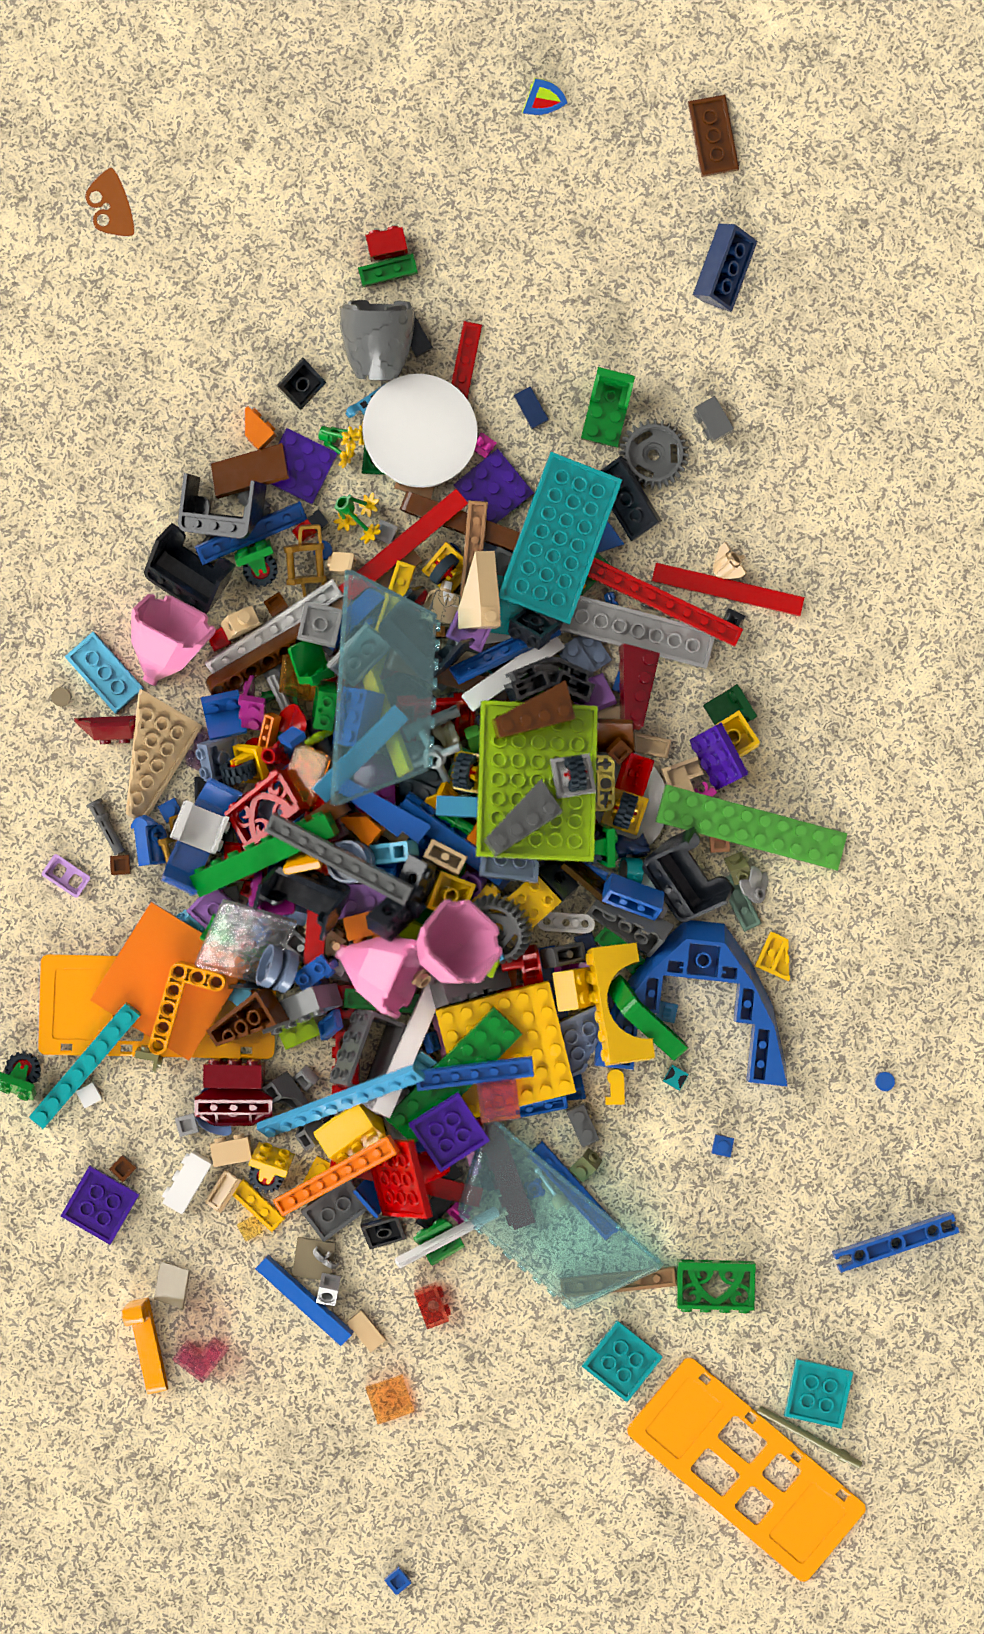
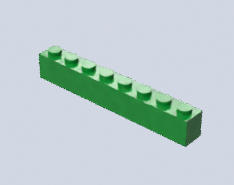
M321 810L311 815L313 819L306 821L304 818L295 823L325 840L339 833V829L330 811L323 813ZM269 834L261 838V843L255 844V842L244 846L245 850L241 852L235 850L228 853V858L224 860L220 857L211 861V866L207 868L202 865L194 869L195 873L189 877L195 889L198 890L197 894L200 898L300 852V850Z

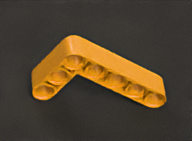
M177 961L172 965L149 1042V1050L153 1054L160 1055L168 1047L185 984L188 983L212 991H219L225 986L227 981L224 973L185 961ZM176 966L184 968L185 972L183 975L175 973ZM196 971L201 972L203 979L200 981L196 980L193 973ZM220 977L222 984L220 986L214 985L212 978ZM170 985H177L179 993L173 994L169 989ZM166 1003L172 1004L174 1011L167 1012L164 1005ZM166 1022L169 1029L166 1031L161 1030L159 1023ZM154 1041H161L164 1045L163 1048L157 1049L154 1046Z
M147 1297L129 1301L122 1309V1317L125 1326L132 1325L146 1391L148 1394L168 1390V1382L150 1300Z

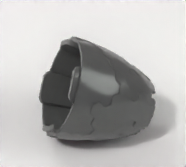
M350 300L348 304L340 306L341 335L348 361L356 378L365 379V376H368L370 380H391L399 377L409 354L414 332L415 311L410 302L398 300L394 301V304H370L367 300Z

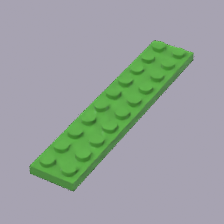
M670 785L664 786L655 821L683 830L694 827L698 834L837 871L848 834Z

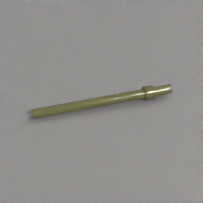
M759 1406L757 1413L833 1454L839 1461L847 1462L858 1469L862 1466V1462L852 1457L846 1450L834 1447L768 1409Z

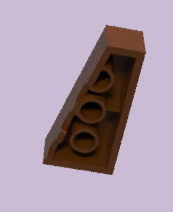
M566 680L493 719L492 723L496 738L501 739L574 720L575 715Z
M269 987L254 992L206 1031L217 1047L290 1019Z

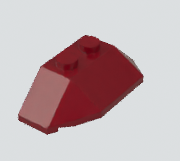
M136 716L74 718V722L93 740L100 741V745L111 744V741L118 740L119 744H130V740L134 739Z
M210 1088L194 1097V1115L213 1126H254L265 1118L272 1116V1097L259 1089Z

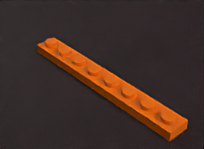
M389 1134L273 1199V1202L283 1217L396 1155L400 1150Z

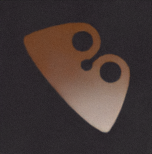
M110 167L95 179L85 194L87 204L93 208L102 207L105 203L110 205L108 210L101 209L94 214L93 224L96 229L104 233L117 236H133L134 222L131 208L118 174ZM97 191L102 195L99 203L91 202L90 194ZM105 214L108 216L109 223L106 226H100L97 223L99 215Z

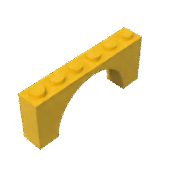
M637 943L595 947L589 949L586 954V963L591 971L589 973V982L593 986L592 1001L596 1004L597 1010L595 1011V1020L599 1023L600 1029L598 1031V1039L602 1042L603 1048L601 1050V1057L605 1061V1066L646 1061L655 1058L652 1038H638L623 1031L610 1015L607 1004L608 988L617 972L626 966L640 962Z

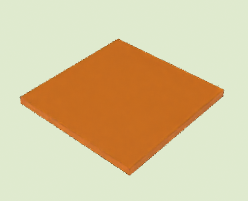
M151 902L90 1001L113 1015H116L127 1002L141 1014L132 1026L151 1037L169 971L174 963L185 961L224 973L227 981L225 986L219 991H212L188 983L185 984L167 1048L189 1061L206 1035V1030L210 1028L232 993L233 989H228V985L238 983L250 962L222 944L206 943L199 939L202 935L201 931ZM175 967L176 974H184L185 971L183 967ZM196 971L193 973L196 980L200 981L203 979L201 972ZM220 977L212 978L214 985L220 986L222 984ZM170 985L169 989L173 994L179 993L177 985ZM166 1003L164 1005L167 1012L174 1011L172 1004ZM166 1022L159 1023L161 1030L166 1031L169 1029Z

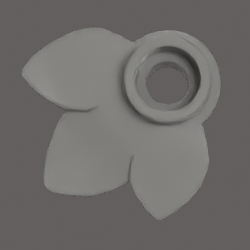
M751 866L749 880L743 879L739 881L742 893L748 896L749 900L754 903H761L765 898V890L769 881L767 872L762 873L759 868Z

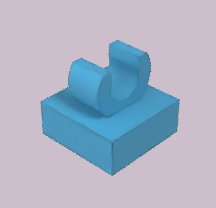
M660 1001L659 1014H656V1016L662 1021L675 1023L678 1004Z

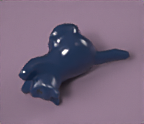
M644 833L636 839L617 834L618 839L615 842V850L618 854L617 860H621L628 854L634 857H646L647 853L651 852Z

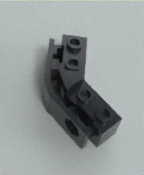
M546 657L505 674L506 678L510 677L511 683L503 686L510 702H516L545 689L549 690L566 680L570 699L578 704H584L589 702L595 684L588 681L594 673L559 657ZM549 664L560 668V670L542 669L536 671L534 666ZM529 673L528 678L518 679V676Z
M409 854L399 876V879L414 886L406 903L402 905L389 897L384 898L366 915L368 929L391 942L416 918L418 919L427 906V899L440 871L436 870L437 865L419 855Z
M536 859L539 862L538 876L562 901L558 905L560 906L580 885L561 868L562 864L556 860Z

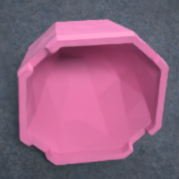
M147 594L133 608L131 612V642L144 673L143 680L156 686L158 680H162L182 670L215 634L216 629L214 626L208 625V616L205 613L173 596L166 595L164 599H155L154 594Z
M462 900L460 902L442 901L421 928L416 942L419 963L422 965V969L429 971L436 979L443 983L481 982L502 955V948L498 946L497 939L499 934L498 926L470 900Z
M377 937L348 946L340 944L335 958L341 960L356 990L381 1013L398 1019L401 1015V1012H399L402 1006L408 1007L411 1004L417 987L412 984L414 975L422 970V965L419 963L416 940L394 938L389 942L382 937Z

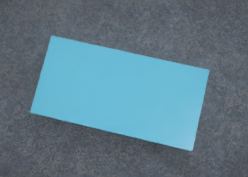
M95 632L89 634L65 656L115 714L134 699L140 689L144 690V687Z

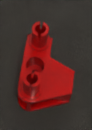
M536 944L529 945L524 954L510 963L506 961L504 964H501L502 972L520 969L524 986L543 982L540 957Z

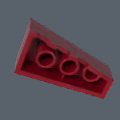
M623 643L619 647L620 719L633 720L634 729L640 730L644 726L660 653Z

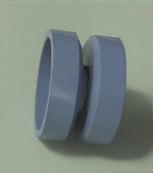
M343 840L335 844L375 866L376 859L373 850L361 841ZM326 864L329 874L335 880L341 883H360Z
M268 945L258 964L256 973L257 985L265 988L272 986L273 990L286 993L297 973L299 964L298 953L291 950L283 952L279 946Z

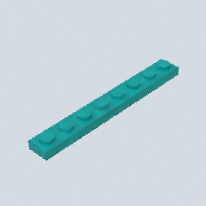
M126 1002L28 1118L44 1129L141 1014Z

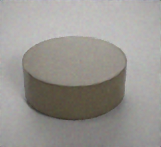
M56 688L51 694V700L56 706L65 707L71 702V693L65 688Z

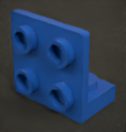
M239 690L200 697L209 740L247 733V728L241 727V719H239V710L241 708V705H238Z

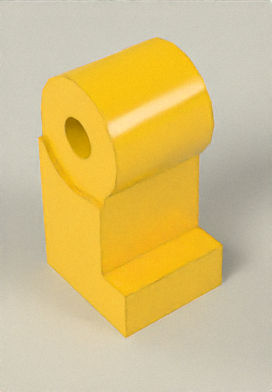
M611 1068L607 1072V1080L610 1083V1095L605 1096V1105H625L624 1074L618 1068Z

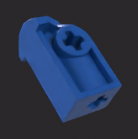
M147 815L137 817L131 824V829H134L138 865L149 866L166 863L162 848L158 844V840L167 838L166 830Z

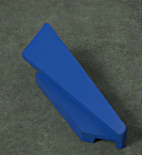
M349 779L338 790L396 837L401 832H404L415 842L419 843L431 827L428 823Z
M580 1073L572 1077L576 1093L500 1112L505 1113L509 1119H517L567 1109V1101L586 1099L582 1075Z

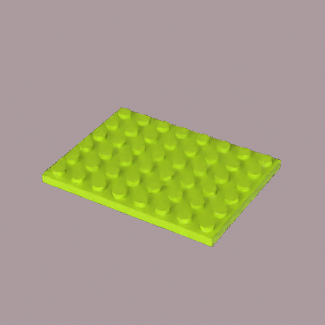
M481 700L476 857L593 862L596 793L557 799L550 760L590 753L596 787L598 706L572 705L575 719L572 721L497 739L492 720L524 702ZM542 779L563 812L494 857L484 840Z

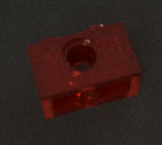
M434 1282L414 1290V1295L427 1330L449 1322V1315L452 1314L449 1305H444L442 1297H445L441 1285L437 1286V1283ZM434 1300L438 1302L439 1306L436 1309H431L428 1303Z

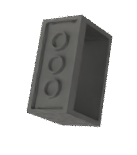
M355 1009L350 1016V1024L348 1030L344 1033V1041L337 1053V1061L335 1067L331 1070L329 1082L345 1089L356 1086L351 1081L372 1021L386 1026L366 1082L385 1075L407 1025L374 1011Z

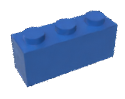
M611 873L603 886L602 902L655 921L663 910L665 892Z

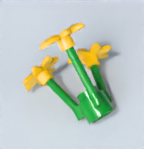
M363 422L362 425H359V429L355 428L354 430L351 426L348 429L322 426L319 430L318 438L324 441V446L331 448L340 455L342 460L338 465L341 468H345L347 463L350 464L351 458L355 456V441L359 440V445H364L362 434ZM338 438H342L341 445H346V451H341L332 443H335Z
M371 493L369 497L364 495V501L354 498L350 494L339 497L334 508L338 511L340 519L333 521L335 524H339L337 530L340 531L345 528L348 532L350 530L349 525L356 526L358 523L364 529L363 533L365 534L360 540H365V544L370 540L375 541V535L381 533L378 530L380 524H377L375 527L374 524H371L370 527H367L357 517V514L353 513L355 510L353 502L358 503L360 507H364L361 515L367 513V516L371 517L372 511L377 512L378 509L375 505L379 503V499H374L375 494Z

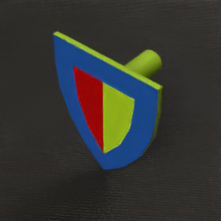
M534 78L533 84L530 85V92L522 113L529 115L549 114L560 109L568 102L564 93L554 83Z

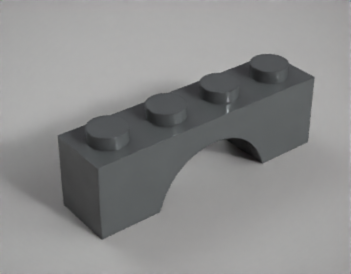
M288 1071L279 1075L262 1088L267 1095L272 1097L273 1104L282 1103L292 1110L309 1104L304 1093L299 1089ZM321 1120L298 1127L295 1137L305 1152L319 1143L314 1136V1131L324 1125Z

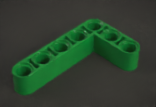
M619 974L611 981L608 993L621 1013L649 1039L652 1038L653 1043L673 1061L689 1049L687 1044L640 1001L622 975Z

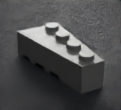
M542 779L484 840L494 857L563 812Z
M498 964L493 978L485 976L481 982L443 983L436 979L434 980L435 984L430 986L435 1008H440L511 987L512 984L508 971L502 972V967Z

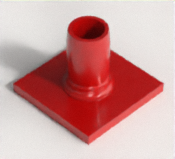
M393 1139L400 1152L371 1168L382 1216L430 1218L433 1215L425 1184L447 1175L450 1167L440 1172L427 1151L417 1154L414 1140Z

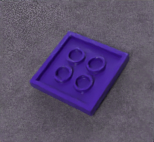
M286 428L278 444L283 443L285 446L289 479L275 482L271 485L313 505L338 453Z
M496 449L453 484L467 502L469 500L488 502L486 520L496 524L534 494L499 449Z
M722 723L689 740L693 751L697 754L700 764L709 776V781L715 790L749 774Z
M459 1092L409 1123L410 1128L440 1172L490 1141Z
M90 1165L60 1217L111 1245L140 1193Z

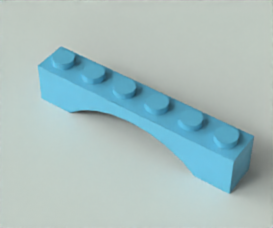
M414 840L369 846L373 850L376 859L375 864L402 862L407 860L409 854L419 855L418 843Z

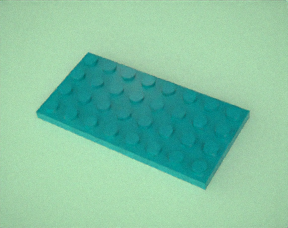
M550 452L498 592L499 598L569 625L622 479Z

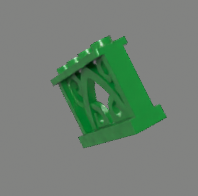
M677 1259V1309H680L681 1312H692V1309H700V1312L710 1313L711 1310H719L720 1313H731V1310H738V1313L748 1314L750 1311H755L756 1263L754 1261ZM683 1270H687L691 1282L683 1285ZM705 1271L707 1277L698 1281L697 1278H702L700 1272ZM714 1271H718L720 1278L730 1285L724 1293L716 1298L707 1293L701 1286V1284L707 1283L712 1278ZM732 1272V1276L729 1278L734 1279V1281L726 1279L725 1274ZM745 1272H749V1287L741 1284ZM694 1286L695 1289L691 1290L689 1295L694 1294L696 1296L695 1300H685L683 1297L684 1291ZM738 1287L744 1289L748 1294V1298L742 1303L735 1300L736 1296H742L737 1291ZM702 1297H703L707 1302H700V1301H701V1299H702ZM728 1298L731 1301V1303H723Z

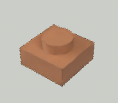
M709 837L710 853L730 852V843L728 841Z

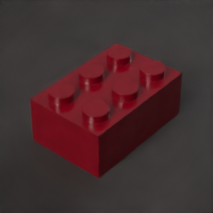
M211 1058L203 1064V1088L262 1089L265 1086L266 1062H261V1059H249L247 1062H242L241 1058H230L227 1062L222 1061V1058Z

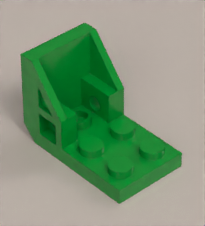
M598 367L581 440L618 448L636 376Z

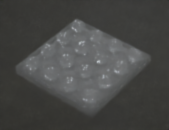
M223 899L196 958L195 966L256 983L258 964L266 947L273 944L281 947L284 952L297 925L296 919L261 909L254 910L252 909L253 907Z

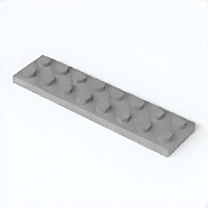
M580 596L570 624L563 623L560 629L563 632L616 646H621L625 643L659 652V657L707 669L714 642V637L685 623Z

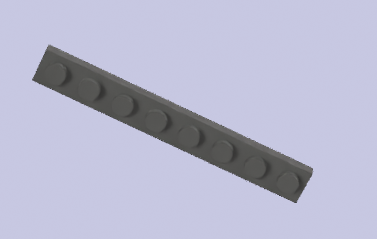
M275 812L271 815L264 830L270 835L402 905L406 903L414 887Z

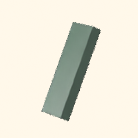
M731 874L726 876L735 888L729 903L743 931L746 932L762 924L748 896L742 893L740 884L734 885Z

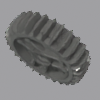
M656 418L653 424H650L649 419L646 420V425H643L640 421L639 428L635 425L632 426L634 432L629 430L626 432L629 438L625 436L622 438L626 444H620L619 447L624 450L619 451L618 455L624 456L623 458L639 484L641 482L644 483L643 489L650 485L651 490H653L654 486L657 485L660 490L663 483L665 487H668L669 480L673 484L676 482L674 476L680 479L679 471L685 472V468L682 465L688 464V461L684 460V458H688L689 454L684 453V451H687L689 447L683 446L687 440H680L683 433L676 434L677 427L670 429L671 422L664 426V420L657 424ZM649 431L652 433V436L641 443H635L634 439L639 435ZM675 444L677 447V463H671L670 445ZM651 450L658 452L659 458L657 460L649 459L648 453ZM638 465L654 474L653 477L650 478L639 473L635 469Z
M490 894L488 897L484 895L476 899L473 904L493 923H500L503 926V931H499L497 935L498 945L502 948V953L505 957L500 962L501 964H504L506 961L510 963L523 955L530 945L529 942L532 940L530 935L533 932L532 929H529L532 923L527 922L530 916H524L526 909L520 910V903L517 905L513 904L514 899L508 901L507 895L503 899H501L500 894H497L495 897L493 894ZM490 909H496L502 911L505 914L490 911ZM514 935L518 936V942L512 948L507 947L511 938Z

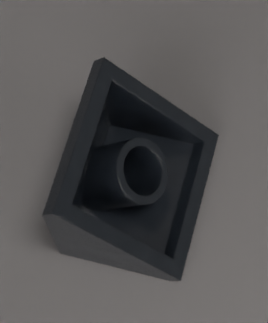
M302 357L277 384V387L299 410H302L326 382Z
M379 1215L378 1218L372 1217L361 1221L360 1227L369 1249L407 1239L401 1217Z

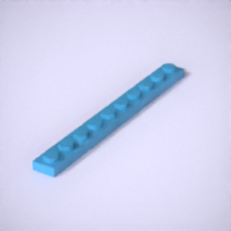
M409 1065L258 1122L256 1130L268 1138L274 1137L299 1126H304L307 1123L336 1114L342 1110L366 1103L377 1097H382L393 1091L414 1085L424 1080L425 1073L415 1065Z

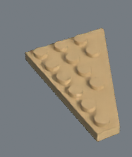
M142 689L138 693L126 814L133 819L141 815L149 816L203 727L198 722Z

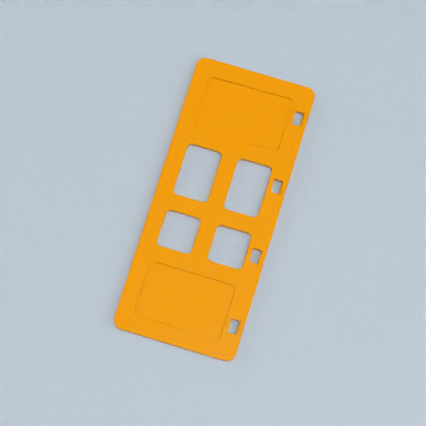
M47 954L42 957L40 967L38 1038L40 1053L44 1055L81 1056L112 1020L113 1014L93 1003L90 999L117 956ZM255 959L252 963L250 962L238 982L246 984L247 975L250 972L257 971L260 959ZM227 999L211 1026L237 1006ZM261 1030L216 1047L208 1033H206L192 1058L269 1059L274 1055L275 1035L272 1036L271 1033L263 1034ZM143 1033V1040L141 1041L119 1040L106 1056L135 1057L136 1049L141 1047V1045H149L151 1037ZM154 1041V1046L157 1049L163 1048L164 1045ZM61 1044H72V1050H61ZM121 1045H132V1051H121ZM241 1047H252V1054H241ZM169 1048L160 1054L162 1057H182Z
M687 1357L681 1362L627 1428L628 1435L801 1582L808 1581L865 1513L866 1507L859 1498L691 1357ZM702 1373L711 1379L707 1385L699 1379ZM748 1412L757 1418L753 1423L744 1417ZM733 1416L739 1417L767 1441L765 1447L751 1463L746 1462L718 1438L720 1431ZM705 1449H711L739 1473V1478L724 1495L718 1494L691 1471V1466ZM793 1451L802 1457L799 1462L790 1456ZM779 1453L801 1470L800 1474L786 1491L779 1490L762 1475L764 1469ZM751 1486L757 1488L773 1502L772 1508L758 1524L751 1522L735 1508V1504ZM839 1490L848 1496L844 1501L836 1495Z

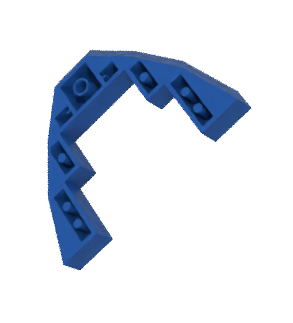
M696 920L683 922L667 936L650 958L646 957L645 962L638 967L634 975L627 982L640 1001L655 1014H659L663 975L737 983L733 1021L752 1024L746 1081L788 1087L786 1062L774 1007L751 960L724 923ZM614 1003L610 1015L615 1023L626 1033L637 1037L638 1028L621 1013ZM598 1040L594 1055L595 1066L634 1070V1062L605 1066V1061L601 1057V1050H603L602 1042Z

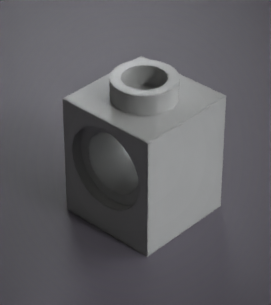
M322 1273L316 1303L335 1306L341 1276Z

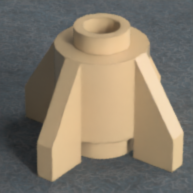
M724 542L718 549L713 564V572L718 578H741L747 574L743 565H740L746 557L744 555L738 556L737 553L731 551L732 549L727 542Z

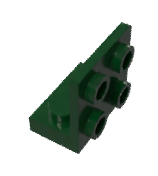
M738 684L703 705L714 725L737 711L741 712L747 723L758 717Z

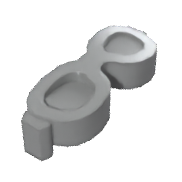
M316 1246L313 1250L316 1259L328 1268L336 1269L339 1263L335 1264L328 1260L332 1253L328 1251L323 1256Z

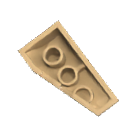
M475 551L458 607V629H497L500 627V603L495 551Z

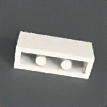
M194 1150L191 1154L187 1153L181 1162L184 1164L181 1171L177 1170L172 1178L174 1181L172 1187H167L162 1195L165 1198L162 1203L180 1214H183L213 1164V1161Z

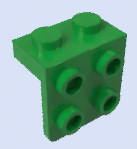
M301 641L289 647L288 652L299 684L316 686L321 683V680L335 676V672L327 666L328 663L322 645Z
M441 1218L436 1220L433 1226L428 1229L419 1230L413 1239L418 1245H421L455 1226L447 1218ZM461 1237L427 1254L426 1257L430 1265L433 1266L464 1248L465 1245Z

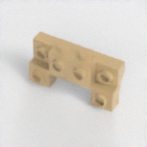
M697 756L661 769L666 785L692 792L695 791L690 779L703 775Z

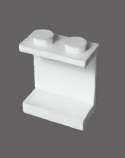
M185 800L170 838L215 854L222 848L224 841L221 839L223 834L229 830L231 823L228 821L230 817L220 816Z

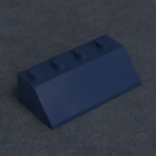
M718 223L692 295L704 303L732 312L758 241L736 224Z

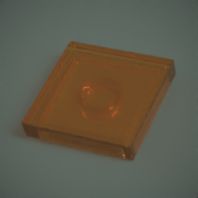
M283 655L279 693L309 702L314 701L316 686L299 684L290 655Z
M402 1374L365 1387L377 1424L414 1412Z

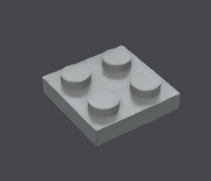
M305 601L297 640L335 648L343 610Z

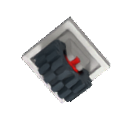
M590 753L550 760L557 799L596 793Z

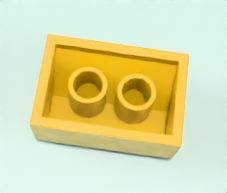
M362 1103L343 1110L314 1131V1136L323 1150L335 1163L345 1160L386 1136L383 1119Z

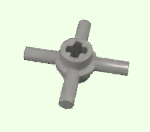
M425 730L420 731L418 734L426 749L422 758L412 761L413 768L415 769L426 764L429 768L437 769L443 782H450L451 779L443 764L446 761V756L462 750L461 744L458 743L443 749L439 745L432 744Z

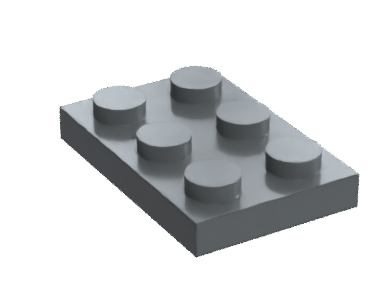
M351 1180L319 1196L301 1209V1213L323 1242L368 1210L353 1193L356 1186Z

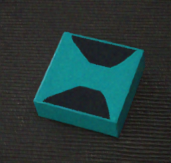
M671 1065L663 1082L680 1091L689 1074Z

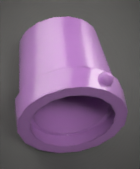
M467 871L460 877L463 880L476 884L471 897L473 899L481 893L487 883V878L479 877L478 871Z

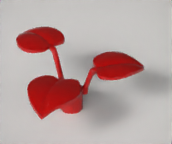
M297 704L285 707L279 714L281 716L279 731L285 732L294 726L305 733L307 720ZM251 738L245 744L257 746L259 738ZM280 741L262 751L261 759L266 763V766L273 762L290 765L285 770H287L288 776L295 788L305 792L311 790L314 773L308 761L303 758H297V761L293 763L289 760H282V751L279 748Z

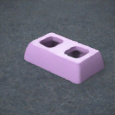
M57 854L53 855L42 872L43 877L75 898L81 894L90 880L89 875ZM58 863L67 869L61 878L53 874V870ZM74 874L82 878L81 884L76 889L69 885V880Z

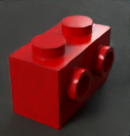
M391 226L387 230H372L369 234L365 235L371 262L408 254L403 227Z

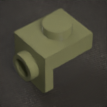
M742 852L724 858L734 885H738L740 880H749L750 868Z
M141 1045V1047L136 1049L135 1058L154 1061L152 1072L156 1073L158 1068L162 1067L163 1057L153 1054L149 1050V1045Z
M588 1148L569 1170L583 1183L598 1169L602 1159L597 1153Z

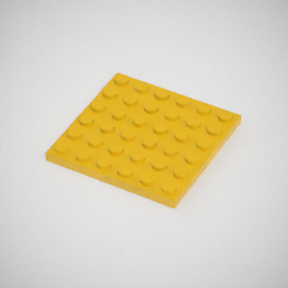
M549 980L435 1009L446 1054L495 1007L522 1032V1035L498 1060L532 1056L534 1077L473 1084L461 1096L475 1118L576 1093Z

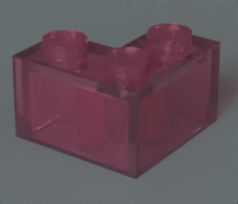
M216 1337L210 1340L203 1351L186 1340L172 1360L203 1384L229 1348Z

